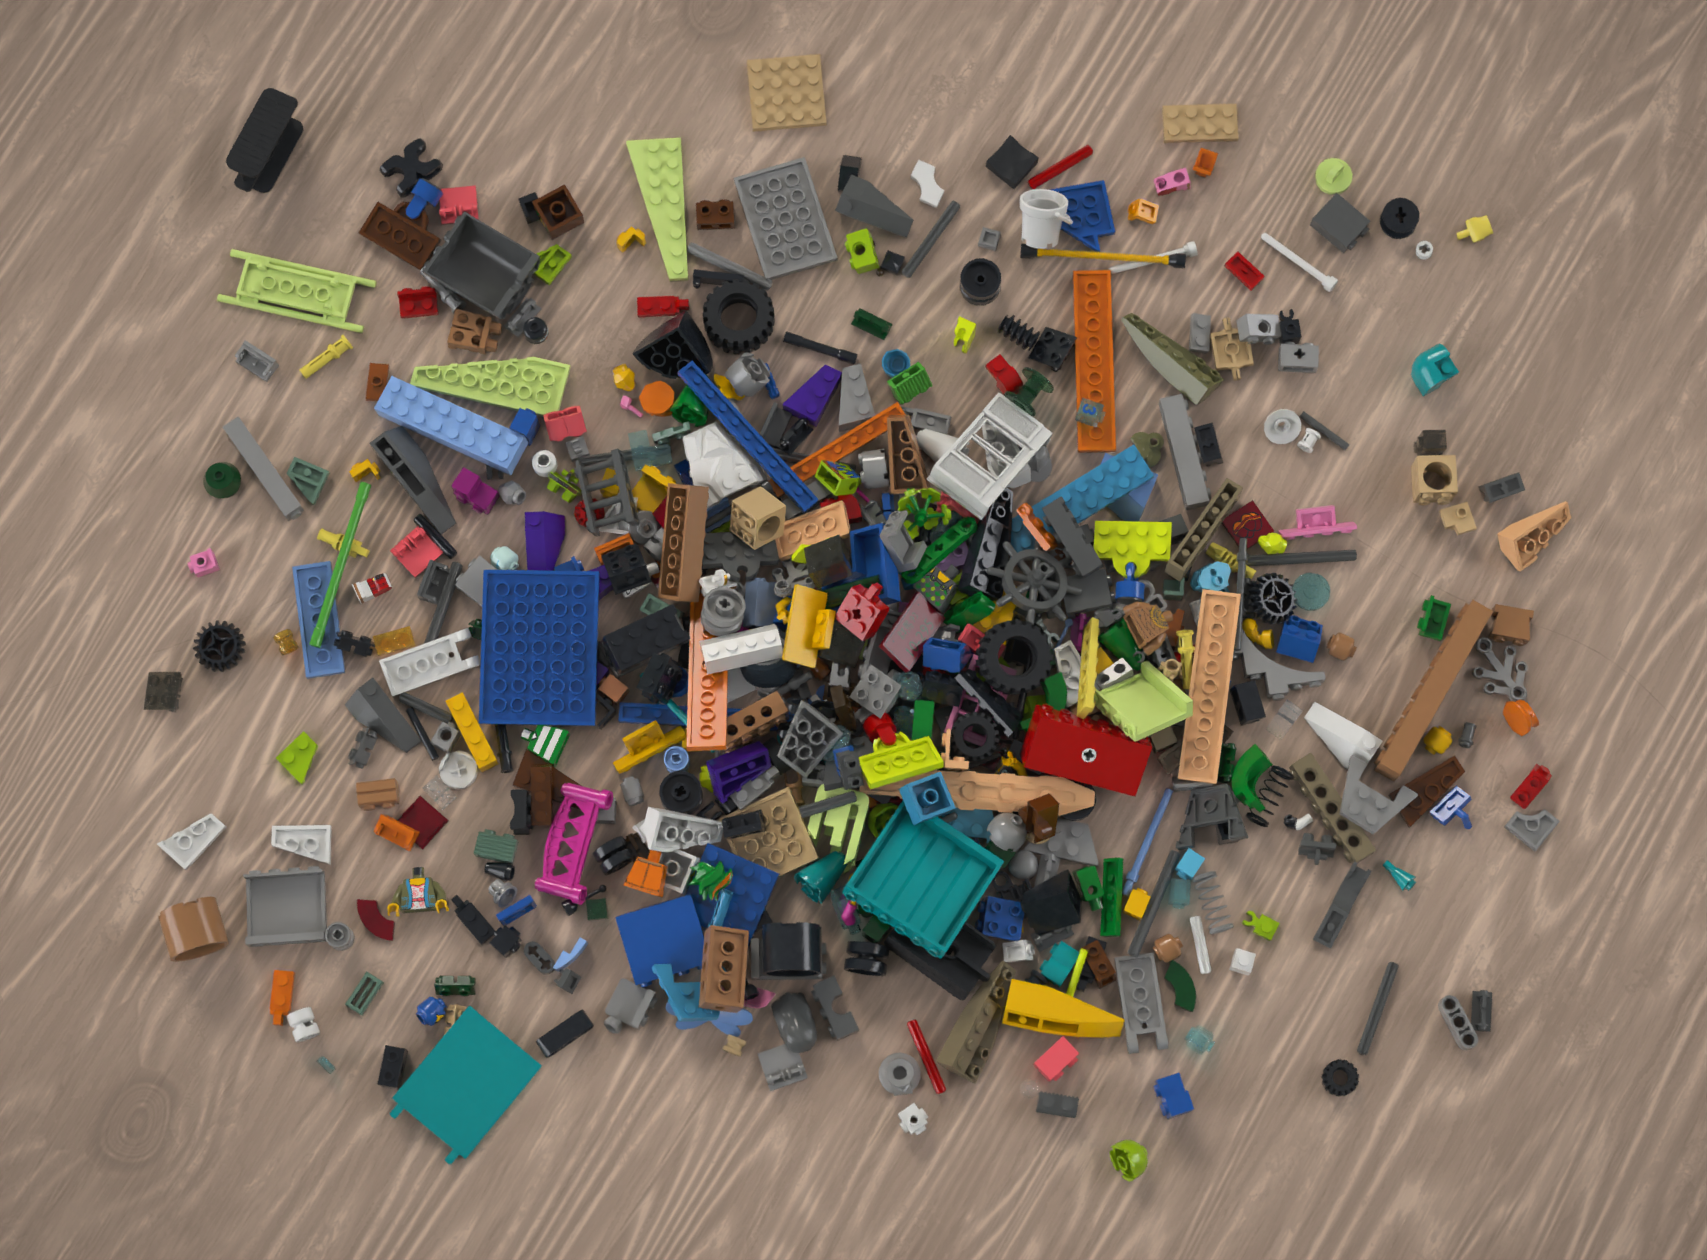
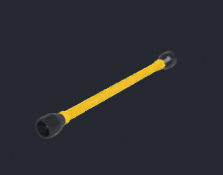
M1021 243L1020 258L1025 259L1052 255V257L1066 256L1069 258L1083 257L1085 259L1097 258L1100 260L1114 259L1116 261L1131 260V262H1162L1163 265L1185 269L1186 254L1182 253L1159 257L1154 255L1140 256L1137 254L1123 255V253L1075 252V250H1044L1030 247L1024 243Z

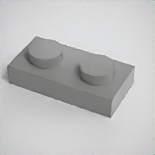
M1196 313L1191 315L1189 351L1206 354L1209 352L1211 316Z

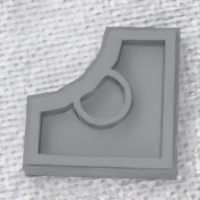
M1545 809L1539 814L1532 816L1523 815L1517 811L1504 827L1535 852L1560 821Z

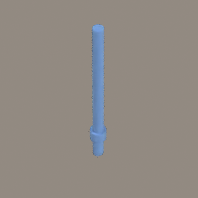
M1166 788L1131 872L1128 871L1125 878L1127 881L1122 890V895L1128 897L1134 883H1137L1139 870L1173 793V790Z

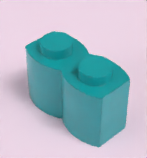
M1063 941L1059 945L1057 943L1054 944L1049 952L1052 954L1049 961L1045 959L1039 968L1042 971L1040 974L1058 988L1061 987L1079 955L1077 950Z

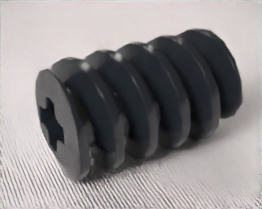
M1006 315L998 327L997 333L1004 331L1003 336L1005 338L1010 335L1011 342L1016 340V345L1018 346L1023 343L1022 349L1025 350L1029 347L1028 351H1030L1036 343L1040 331L1033 334L1034 327L1027 330L1028 323L1021 326V319L1015 322V315H1012L1010 318Z

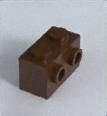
M727 199L719 200V202L702 200L700 203H696L697 230L735 229L733 201Z

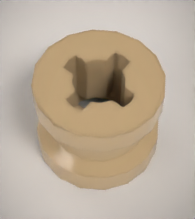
M728 1034V1042L724 1045L723 1050L741 1057V1049L746 1045V1041Z

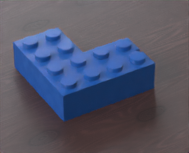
M879 523L850 531L853 568L822 576V590L879 574L884 589V594L878 596L880 600L886 605L901 602L898 569L879 536L885 524ZM840 606L830 609L837 612Z

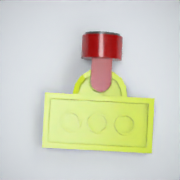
M886 712L881 718L872 714L865 720L863 728L869 740L873 743V753L860 756L859 762L862 775L870 790L944 767V761L929 736L910 741L907 735L901 731L897 734L896 726Z

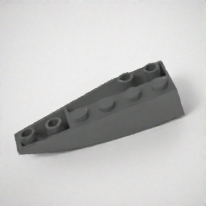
M403 426L385 431L370 442L374 452L441 535L456 524L425 453Z

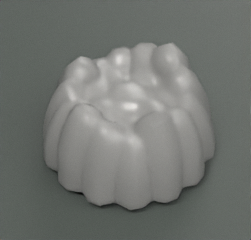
M610 1016L604 1021V1025L610 1032L618 1034L622 1029V1020Z

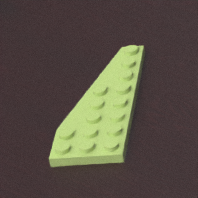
M527 357V359L513 358L503 361L467 362V364L455 363L445 366H420L414 368L410 384L423 390L518 411L519 408L524 410L528 408L534 411L537 416L543 417L547 413L559 411L571 367L568 364L537 357Z

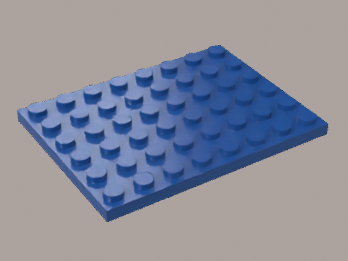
M484 570L479 724L596 726L599 571Z

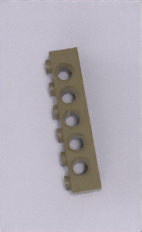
M1226 478L1168 560L1165 573L1181 582L1240 498L1243 487Z
M1312 753L1293 763L1289 767L1291 770L1289 772L1294 776L1293 780L1299 782L1302 794L1306 798L1309 797L1312 802V809L1316 814L1319 813L1321 815L1324 827L1327 830H1331L1334 835V842L1345 851L1343 854L1349 863H1359L1373 854L1376 849L1363 829L1339 814L1342 798ZM1306 773L1312 774L1314 781H1307L1304 775ZM1315 790H1322L1325 794V797H1317L1315 794ZM1326 806H1333L1336 810L1335 814H1329ZM1337 823H1345L1346 830L1342 831L1338 829ZM1354 838L1357 841V847L1350 846L1348 839Z

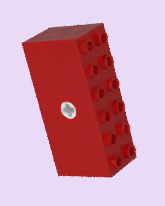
M1042 704V706H1035L1020 751V757L1025 768L1136 797L1152 745L1148 736L1135 742L1129 736H1126L1124 731L1118 726L1111 725L1103 719L1096 721L1090 719L1089 716L1082 719L1068 710L1061 709L1059 711L1053 709L1050 705Z

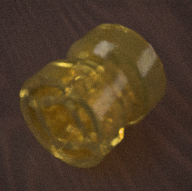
M290 629L283 630L273 637L275 643L279 644L281 655L290 654L299 647L297 642L292 639L293 634Z

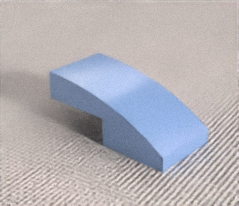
M579 938L570 954L562 951L553 967L554 970L559 972L574 962L584 951L588 942Z

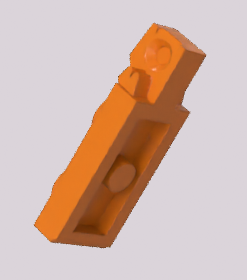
M1023 503L1016 510L1024 520L1023 524L1044 551L1054 550L1058 546L1055 542V537L1046 531L1041 519L1035 517L1033 508L1028 503Z
M274 970L270 1000V1014L274 1015V1025L283 1026L284 1016H287L291 1011L294 971Z

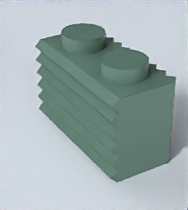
M485 829L484 832L479 831L473 854L476 857L511 863L513 865L519 842L515 839L514 835L504 833L503 836L496 835L495 831Z

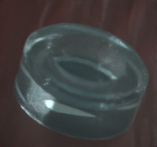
M324 1056L317 1060L330 1075L336 1070Z

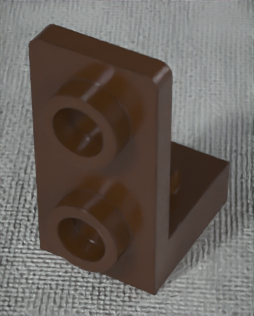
M1098 940L1082 947L1088 950L1086 961L1095 975V981L1099 989L1117 980L1116 972Z

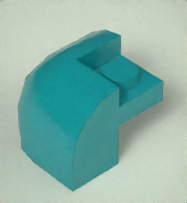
M1440 343L1417 356L1412 365V379L1423 397L1440 388L1443 382L1459 374L1458 369L1449 357L1450 352Z

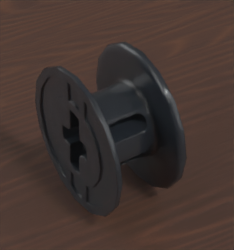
M1407 198L1392 199L1385 205L1380 216L1381 229L1387 236L1394 239L1408 237L1414 232L1419 222L1420 213L1418 207ZM1398 214L1400 215V219H1403L1401 223L1399 221V218H1396Z

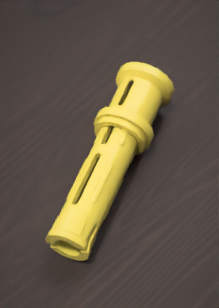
M344 335L334 344H329L328 349L299 369L306 379L334 358L339 359L342 353L353 348Z
M1180 630L1176 632L1179 639L1177 651L1181 655L1183 689H1190L1193 652L1195 650L1192 643L1193 630Z

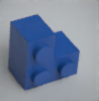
M1180 1073L1155 1081L1156 1085L1153 1088L1156 1096L1161 1098L1160 1109L1162 1115L1167 1116V1119L1184 1115L1194 1110L1188 1090L1185 1091Z

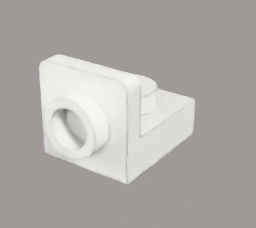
M1019 940L1002 943L1004 961L1006 963L1033 960L1035 949L1031 941Z

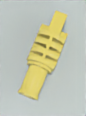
M321 528L317 539L331 544L335 550L340 551L345 535L341 533L336 535ZM353 539L349 556L356 558L357 554L367 558L370 551L361 547L362 542Z
M1212 542L1206 554L1214 561L1227 563L1232 573H1238L1237 555ZM1246 565L1245 578L1252 579L1256 570Z

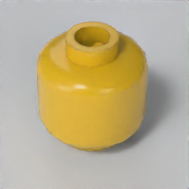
M1440 725L1439 727H1432L1423 738L1426 744L1425 749L1433 755L1436 752L1444 754L1453 742L1452 734Z

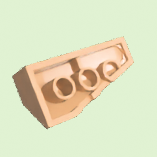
M1568 502L1560 503L1515 522L1497 534L1501 551L1518 571L1521 572L1538 558V552L1549 545V539L1553 535H1557L1571 519Z

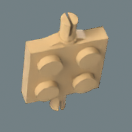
M1224 318L1222 319L1224 330L1210 333L1216 371L1232 370L1233 380L1236 381V379H1241L1240 368L1253 366L1254 364L1251 345L1248 342H1240L1238 329L1232 328L1230 318H1227V320Z

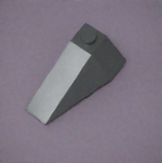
M851 175L835 210L856 220L906 238L914 221L901 208L890 201L886 195L876 189L872 183L854 175Z

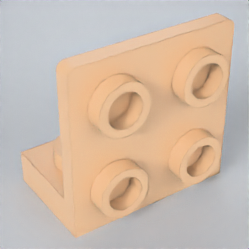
M947 729L946 733L942 735V747H945V753H941V758L944 761V771H968L969 761H965L964 757H953V760H949L951 729Z

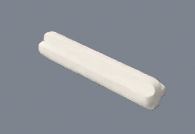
M1194 916L1190 918L1200 973L1208 974L1211 972L1202 921L1200 916Z

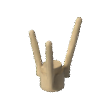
M1169 659L1166 662L1160 663L1158 670L1160 672L1163 670V674L1171 682H1173L1174 677L1177 675L1179 679H1182V663L1175 659Z

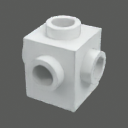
M915 1103L898 1113V1117L902 1121L899 1125L905 1133L909 1132L911 1135L914 1133L919 1135L927 1129L925 1125L928 1124L926 1119L929 1117L923 1108L918 1109ZM916 1118L917 1123H911L910 1119Z

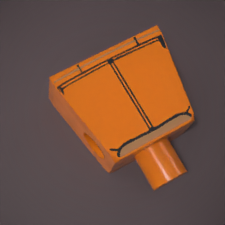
M650 850L647 859L638 857L624 882V886L663 898L667 866L659 863L662 852Z

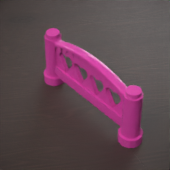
M564 783L561 788V794L565 798L549 829L544 851L543 877L536 879L535 889L582 905L587 896V887L579 884L599 810H608L611 807L613 792L605 789L599 791L572 783ZM577 804L584 815L570 820L571 805ZM570 822L579 834L564 838L565 826ZM565 841L574 853L559 857L560 844ZM560 860L569 871L554 876L555 863Z

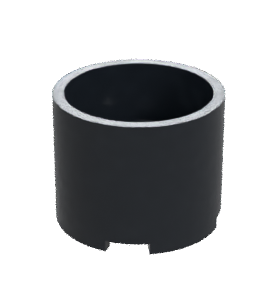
M778 922L763 925L762 974L775 977H808L822 974V930L820 925L806 922L784 924Z

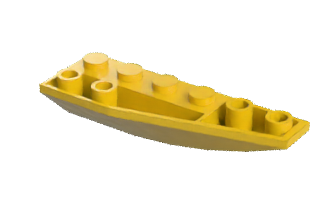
M1011 979L1002 1024L1064 1036L1120 1037L1124 1019L1051 987Z

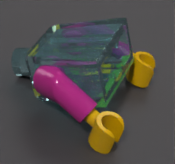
M842 886L830 891L832 905L842 928L849 929L850 934L854 935L861 931L859 925L861 917L856 902L848 900L845 894L842 893L845 887Z

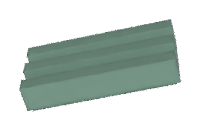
M366 972L345 1005L363 1015L384 982ZM368 978H371V981L369 982V984L357 1000L356 1004L352 1005V1002L354 1001V999L356 998V996L358 995V993L360 992ZM377 982L361 1009H358L374 983Z

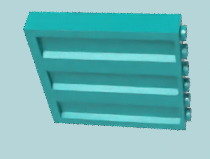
M902 801L842 890V893L845 894L848 900L855 901L861 905L862 909L866 912L876 915L881 922L888 923L894 927L895 931L899 934L909 937L914 944L927 949L930 955L941 959L1004 861L939 817L913 825L905 803Z

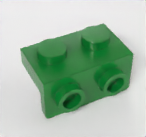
M1431 595L1428 600H1424L1422 610L1425 612L1423 618L1420 617L1417 628L1420 629L1418 635L1441 641L1451 604L1434 599L1435 596Z

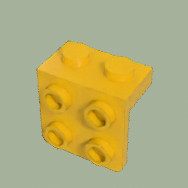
M645 464L641 470L642 477L633 488L632 493L633 497L638 498L637 509L654 512L667 496L668 483L676 484V480L668 475L667 477L660 474L661 471L655 466L651 465L649 467Z

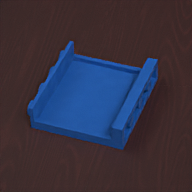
M692 893L615 917L635 985L640 984L641 987L651 985L652 980L659 979L652 971L654 964H671L673 974L678 973L679 976L690 973L689 969L695 967L698 970L702 969L704 935L695 909Z

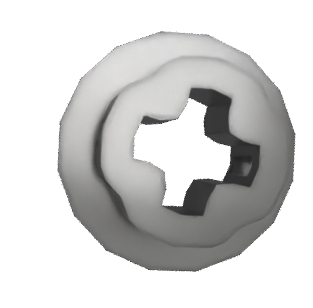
M500 879L492 882L488 889L489 893L494 897V903L498 904L501 908L508 906L517 894V888L512 886V883H504Z

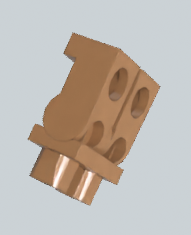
M456 309L447 341L448 347L451 349L459 348L480 352L485 355L486 351L496 352L498 341L490 339V335L500 336L502 324L493 321L492 317L489 316L486 317Z

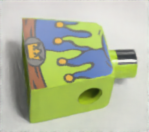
M821 460L814 476L835 496L854 494L858 485L862 483L860 474H857L847 464Z

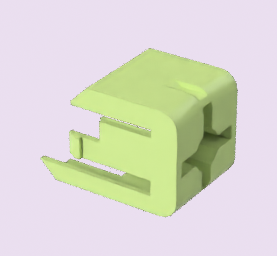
M822 784L817 790L814 803L850 791H854L857 797L856 802L811 815L808 824V834L812 838L815 847H817L824 821V825H826L824 835L831 836L830 845L832 846L830 853H832L833 851H842L850 819L855 820L844 865L848 864L843 873L845 874L855 867L869 813V797L863 792L851 789L845 790L844 788L825 791L824 784Z

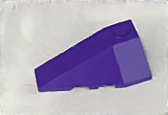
M545 511L525 512L527 570L554 571L561 545L565 538V515Z

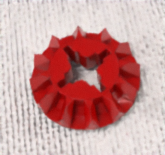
M580 500L575 506L574 516L581 526L587 527L586 521H588V518L586 519V512L584 511V500ZM604 507L595 510L597 520L604 518Z

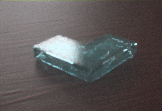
M647 430L628 433L635 471L642 470L645 464L649 467L651 465L657 467L673 463L669 444L650 447Z

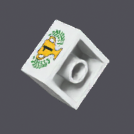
M679 849L672 852H662L659 863L667 866L665 887L686 895L690 886L689 883L696 872L690 869V867L696 866L701 859Z

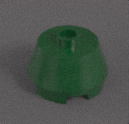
M218 462L207 469L204 474L203 484L211 496L215 498H229L239 490L241 474L233 464Z

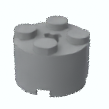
M752 353L742 354L725 372V377L735 388V393L740 397L743 395L748 397L754 396L770 381L768 379L770 376L768 367L760 358L758 360L753 358L754 354Z
M886 449L865 451L858 454L859 464L862 468V472H860L861 482L864 485V489L890 486L889 463L885 460L887 456Z

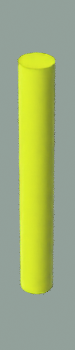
M1080 949L1066 992L1067 995L1072 997L1074 996L1087 957L1088 950Z

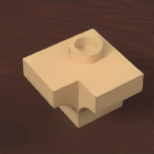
M1468 502L1439 511L1444 528H1451V531L1455 530L1457 535L1477 529Z

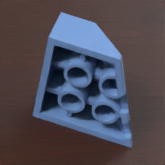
M1105 453L1101 464L1114 456ZM1152 472L1154 475L1153 479L1107 507L1116 513V516L1121 520L1139 522L1158 474Z

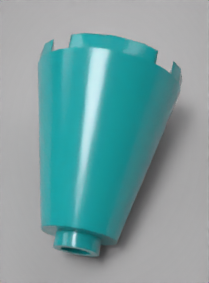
M833 851L794 875L795 882L802 884L801 890L812 901L816 903L819 901V904H822L847 867V863L844 865L846 856L841 851Z

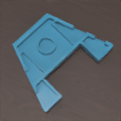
M671 964L653 965L652 971L658 976L659 984L665 990L669 998L668 1001L679 1022L707 1021L719 1018L720 1011L699 1008L701 982L674 983Z

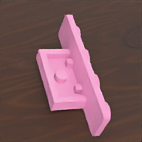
M1330 505L1296 509L1297 528L1278 531L1285 540H1292L1296 538L1295 536L1302 535L1305 538H1309L1319 533H1322V535H1332L1336 531L1351 533L1352 530L1357 529V525L1354 522L1336 523L1335 506Z

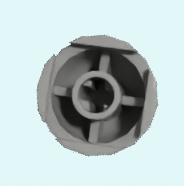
M1012 813L997 815L987 826V832L989 830L991 833L990 839L998 847L1006 851L1009 848L1014 849L1012 852L1017 851L1023 845L1027 836L1026 825L1022 818Z

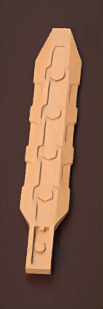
M936 769L871 790L863 777L864 785L860 786L859 792L865 794L899 796L902 798L899 791L901 787L941 772L954 805L959 810L983 809L998 810V812L1004 813L1018 812L1019 808L1027 806L1028 801L1050 793L1059 803L1058 816L1092 807L1094 806L1095 791L1063 777L1041 775L1039 777L1015 776V774L1010 773L984 774L963 770L961 772L938 771Z

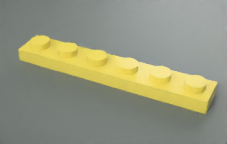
M1093 617L1084 626L1077 704V717L1082 719L1088 713H1091L1095 707L1093 698L1096 692L1094 684L1097 677L1095 670L1098 663L1096 656L1099 648V643L1097 642L1100 628L1099 620Z

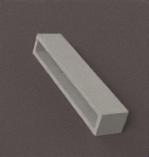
M1182 394L1160 398L1158 405L1185 511L1207 506L1209 499H1211V492L1205 485V481H1207L1206 472L1201 469V453H1197L1196 450L1198 442L1196 435L1192 434V418L1187 415V410H1189L1187 399H1183Z

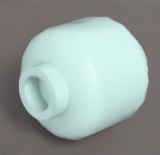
M506 546L495 548L490 555L491 565L498 570H517L519 566L518 555Z

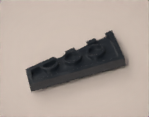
M965 666L955 679L971 697L976 696L978 698L980 707L991 712L994 716L992 720L997 725L1001 723L1006 729L1004 733L1009 737L1023 719L1020 711L1008 704L1003 696L993 691L988 683L983 682L976 676L973 670Z

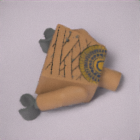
M1138 601L1123 607V610L1114 609L1112 611V614L1120 613V616L1114 620L1120 622L1124 619L1139 649L1143 648V651H1137L1133 654V657L1137 654L1142 655V659L1137 663H1142L1146 655L1149 656L1160 648L1166 638V631L1169 629L1167 623L1173 621L1171 611L1168 610L1162 613L1158 605L1151 606L1149 603Z

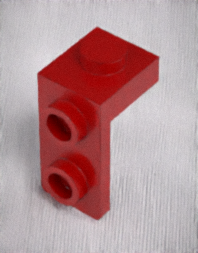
M1536 763L1528 776L1510 796V799L1523 809H1526L1552 777L1549 769Z

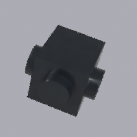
M506 925L503 928L499 927L493 934L494 938L490 944L507 958L511 952L514 954L521 947L520 942L522 940L518 937L521 933L513 926L510 929Z

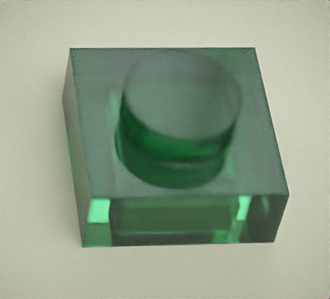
M606 898L586 900L588 921L608 919Z

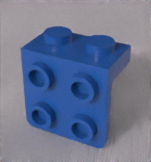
M991 896L982 898V901H979L978 904L980 916L979 920L976 921L975 929L979 930L986 937L1019 941L1024 918L1021 902Z

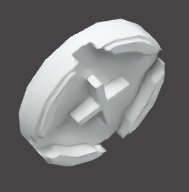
M459 750L448 753L441 760L439 766L440 777L450 788L465 789L476 780L478 765L474 757L468 752Z

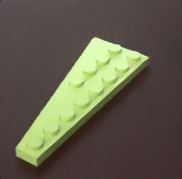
M681 137L626 141L627 148L669 280H688Z

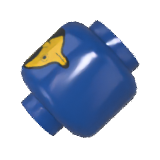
M430 996L417 1006L416 1016L423 1025L433 1026L445 1017L444 1008H446V1005L440 998L436 999Z

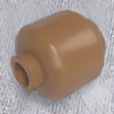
M1340 632L1336 635L1332 634L1326 646L1331 656L1342 661L1348 657L1352 658L1357 647L1354 646L1355 641L1353 638Z
M1168 933L1155 940V946L1152 948L1159 961L1163 960L1165 963H1168L1181 956L1180 948L1183 945L1178 936L1174 938L1173 935Z

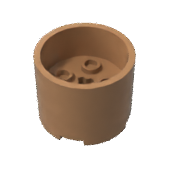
M215 897L197 898V902L191 901L184 904L182 902L160 912L158 917L171 961L180 962L199 958L219 951L229 944Z

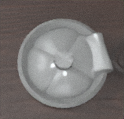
M905 1053L889 1055L883 1060L879 1068V1079L882 1086L890 1093H893L894 1096L912 1094V1090L918 1085L921 1076L917 1061Z

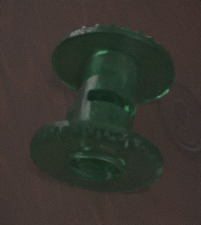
M1025 367L1022 370L1023 375L1027 378L1025 384L1017 394L1006 391L1004 396L1034 417L1036 411L1031 406V403L1041 390L1052 393L1054 387L1041 373L1032 368Z

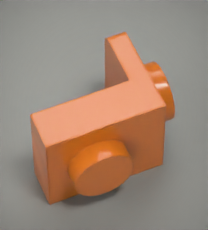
M1201 147L1193 170L1196 171L1195 174L1202 177L1210 176L1218 153Z

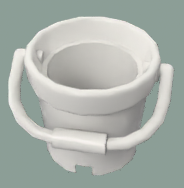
M1033 189L1024 192L1020 196L1022 242L1025 239L1027 240L1026 245L1040 249H1046L1047 244L1052 243V247L1058 244L1062 221L1070 225L1073 224L1070 216L1066 214L1068 199L1064 195L1052 190Z

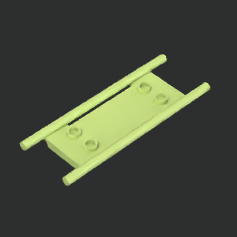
M231 249L230 256L246 260L237 288V296L231 297L218 294L217 301L363 333L364 326L345 321L355 285L375 288V280ZM259 301H264L313 313L323 314V317L299 311H294L290 309H285L281 307H276L272 305H267L259 303Z

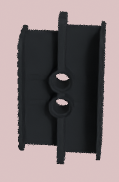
M267 88L261 93L226 158L227 166L238 172L234 180L237 188L246 192L254 189L261 193H267L274 187L303 133L302 123L292 118L298 106L296 98L274 88Z
M967 922L964 923L949 947L953 949L954 956H949L945 953L941 959L930 955L927 949L914 944L909 937L899 934L895 929L891 931L884 941L885 946L890 947V951L900 956V958L904 959L959 1000L966 999L979 979L982 982H987L991 977L981 967L994 951L996 945Z

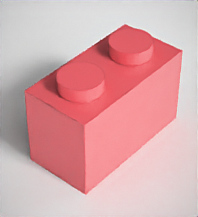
M1062 1036L1033 1065L1049 1082L1052 1079L1057 1081L1064 1074L1062 1070L1067 1065L1071 1068L1078 1061L1076 1057L1079 1055V1052Z

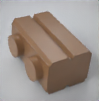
M395 778L356 783L358 806L363 808L364 811L375 810L377 806L389 809L394 808V804H399L398 782Z

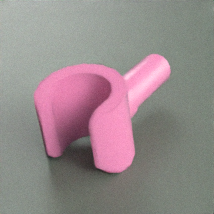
M623 396L620 402L621 408L629 409L641 418L643 413L630 405L632 399Z

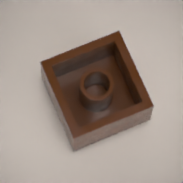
M565 184L532 201L536 214L552 240L585 223L583 214Z

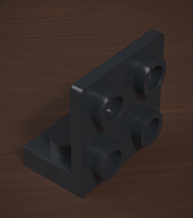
M637 543L601 556L615 595L652 582Z

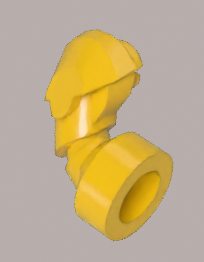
M1253 618L1243 620L1242 629L1253 644L1256 642L1265 649L1274 648L1272 629L1263 630L1261 634H1258L1257 624Z

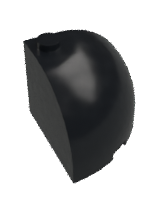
M687 310L651 332L638 344L632 353L647 369H652L660 373L661 376L671 379L680 378L678 371L691 361L705 375L711 372L713 365L709 346Z

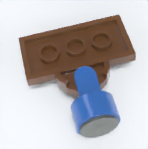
M419 179L411 191L414 194L411 202L403 201L394 210L377 202L358 233L418 270H421L441 242L440 238L426 230L428 227V215L425 207L427 204L436 207L443 195V191L426 179Z

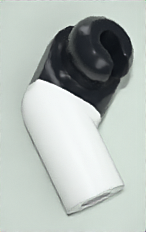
M1291 814L1284 817L1285 826L1297 831L1313 822L1310 814H1306L1300 819L1292 817Z

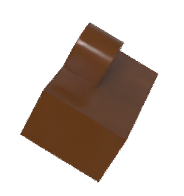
M1050 793L1027 802V806L1019 808L1018 814L1026 824L1027 834L1034 831V843L1055 836L1059 803Z

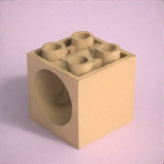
M1456 455L1416 457L1411 465L1413 503H1419V505H1429L1430 502H1438L1439 505L1449 504L1458 493ZM1427 472L1437 473L1444 479L1445 486L1441 490L1432 489L1425 483L1423 476Z
M760 486L732 500L730 531L756 550L783 535L786 505Z

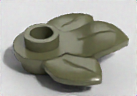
M1137 432L1130 438L1136 444V448L1143 459L1146 460L1149 468L1154 467L1160 461V449L1164 445V439L1159 433L1147 434L1145 432ZM1157 439V444L1151 445V440Z

